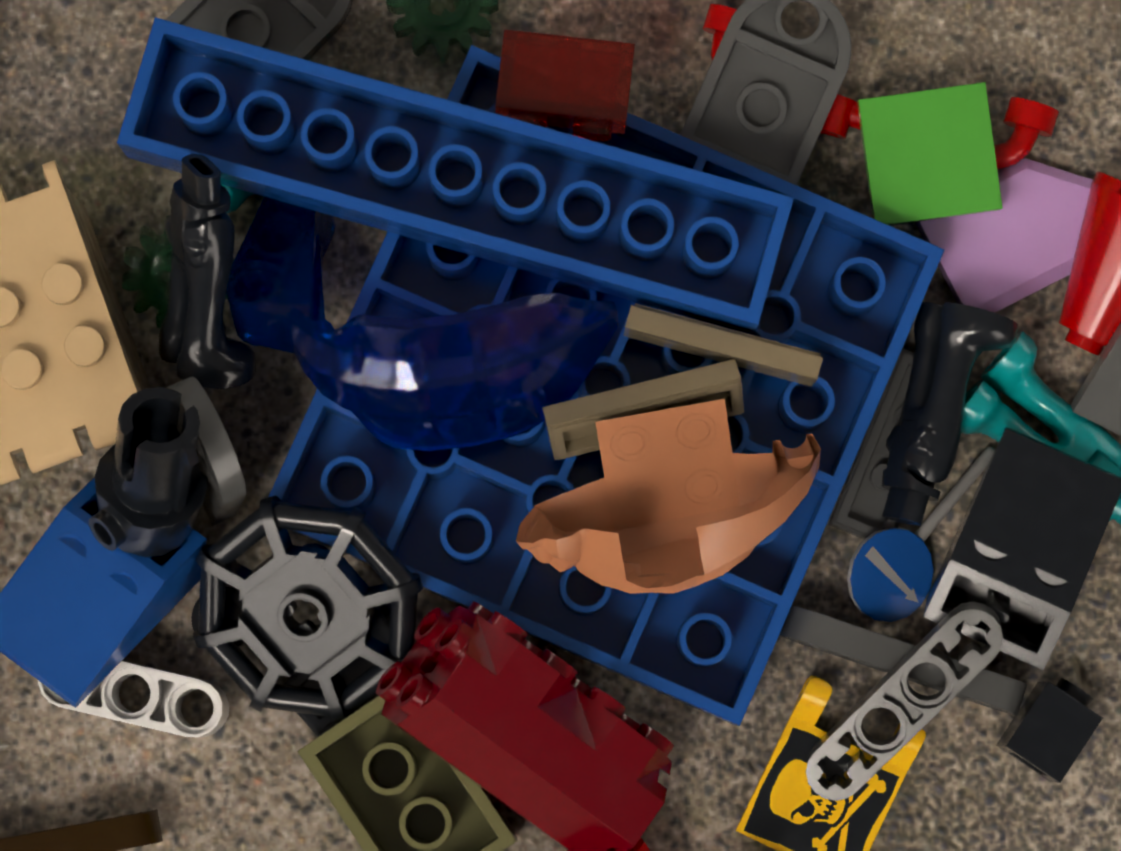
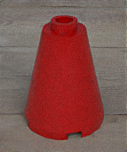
M1097 171L1091 184L1059 323L1069 328L1064 340L1100 356L1104 345L1108 344L1121 322V180Z

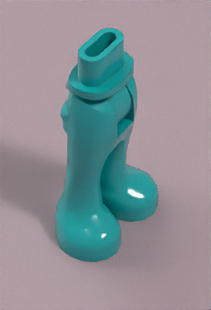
M1020 331L1015 336L1012 346L1002 349L980 375L982 380L975 383L967 391L961 433L964 435L982 433L999 442L1005 427H1008L1121 477V444L1100 425L1074 413L1071 405L1044 383L1034 369L1038 346L1024 331ZM995 389L1012 399L1056 434L1058 442L1052 443L1028 426L1008 405L1002 402ZM1121 493L1110 520L1114 519L1120 525Z

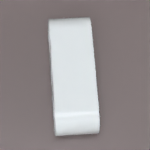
M123 660L76 708L38 680L41 694L49 703L58 707L184 737H206L214 734L224 726L229 716V701L226 693L217 684L208 680ZM138 675L143 677L148 683L150 699L142 710L134 713L127 710L121 704L119 689L128 677ZM197 689L206 692L213 702V714L210 720L200 727L188 724L181 712V705L185 696Z

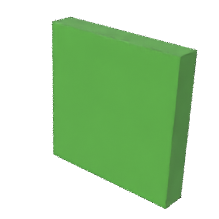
M986 82L860 99L857 101L873 219L890 226L1003 209Z

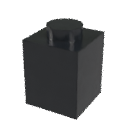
M1063 678L1059 680L1056 686L1049 681L1037 682L1020 708L1018 716L1014 717L996 746L1046 780L1061 783L1103 717L1088 708L1094 699L1071 682Z

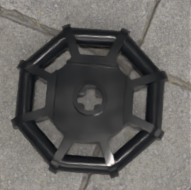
M275 495L261 499L259 508L213 545L205 544L201 547L196 557V562L201 567L198 629L193 632V638L198 648H206L251 700L249 707L261 713L263 708L324 716L332 718L338 724L377 695L376 688L382 675L394 663L402 662L413 647L418 593L424 587L420 574L411 573L364 519L366 516L365 511L354 507L352 511L287 503L282 502ZM287 529L338 537L331 550L316 543L296 546L292 544ZM267 536L273 555L253 570L237 563L236 559ZM350 543L384 581L383 584L369 587L347 562L344 555ZM226 583L240 590L239 601L242 599V613L239 615L238 620L230 622L224 620ZM295 600L313 603L319 610L317 616L321 624L315 625L309 619L301 623L296 621L293 617V613L298 607ZM391 603L389 644H385L371 636L372 621L375 615V606ZM242 639L268 668L265 676L234 641ZM359 656L375 664L347 686L341 682L338 672ZM293 672L310 674L309 680L319 681L321 690L277 683L280 676L291 677Z

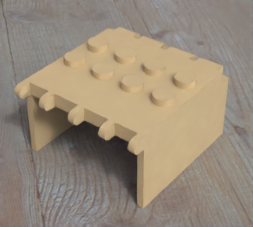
M56 160L42 164L44 177L49 184L47 188L8 201L0 182V486L21 478L14 454L24 452L28 466L34 474L83 456L84 453L77 431L87 429L91 443L96 451L115 444L118 417L122 404L132 394L145 388H150L87 210L66 187Z

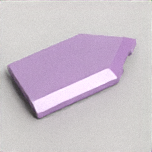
M1024 158L1016 165L998 170L1003 209L915 222L924 241L945 249L938 267L956 302L996 313L1069 276L1092 179Z

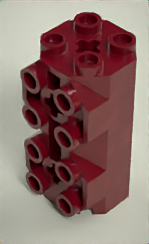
M475 601L471 603L468 609L458 606L448 614L440 608H435L429 612L418 625L414 636L416 643L402 662H396L391 665L378 682L376 694L385 700L381 715L567 851H607L611 847L616 851H628L633 848L665 803L667 788L658 782L660 770L670 775L672 761L667 756L674 747L673 743L644 723L639 725L625 715L626 708L613 697L596 686L593 688L589 687L576 678L575 675L578 672L563 659L547 649L542 651L527 641L525 638L528 636V633L501 613L495 611L493 614Z

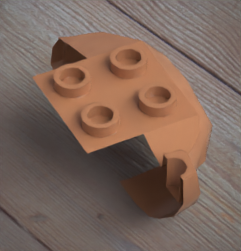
M725 399L597 421L595 423L604 478L534 505V508L519 525L516 542L522 549H527L539 562L543 564L549 563L559 572L569 570L575 566L580 573L605 587L618 589L629 594L677 593L723 576L747 558L755 546L788 519L808 494L820 466L821 448L813 434H806L804 443L797 448H787L782 445L780 440L773 441L772 453H732Z

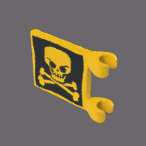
M810 675L800 691L791 715L735 830L776 851H870L907 771L926 738V732L921 729L854 795L838 801L824 799L816 794L808 784L806 768L810 751L827 733V731L815 725L832 694V687L827 681ZM899 722V724H898V726H897V728H896V730H895L893 736L896 735V733H897L898 730L900 729V722ZM851 743L850 749L839 760L833 761L827 756L823 757L825 767L822 776L830 780L833 776L838 775L847 780L849 778L847 774L848 763L861 748ZM861 749L866 760H870L873 757Z

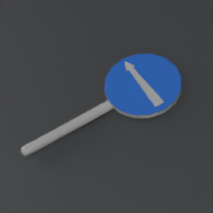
M987 447L915 533L907 529L888 527L873 532L859 544L850 559L847 575L849 594L859 611L877 621L894 622L908 617L922 605L930 591L934 573L931 553L924 541L988 466L995 448Z

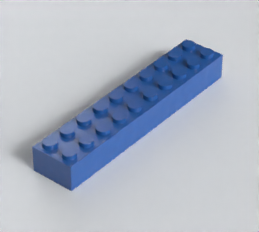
M156 17L117 140L119 147L130 159L182 173V158L190 154H200L207 157L221 171V184L751 335L754 334L759 325L794 197Z

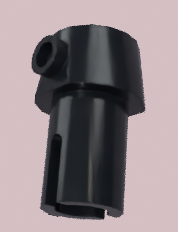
M163 387L145 388L132 394L122 404L118 417L115 445L99 460L94 477L98 513L89 519V527L94 537L108 550L113 551L119 548L124 552L142 557L161 556L179 548L191 534L204 501L208 477L194 466L199 462L196 453L200 428L198 410L193 405L184 412L182 432L180 434L177 425L182 394L176 390Z

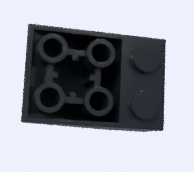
M1005 427L928 593L923 617L939 623L951 610L960 604L968 602L983 603L992 608L1001 620L1003 641L1000 651L1044 670L1072 612L1120 496L1121 477ZM963 621L959 624L961 634L987 644L985 639L986 623L980 621L977 625L971 626Z

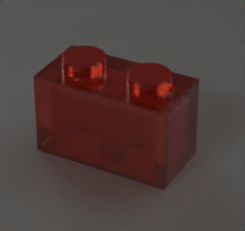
M504 29L495 106L496 114L546 128L547 125L573 128L572 135L592 141L611 140L612 133L625 134L635 44Z

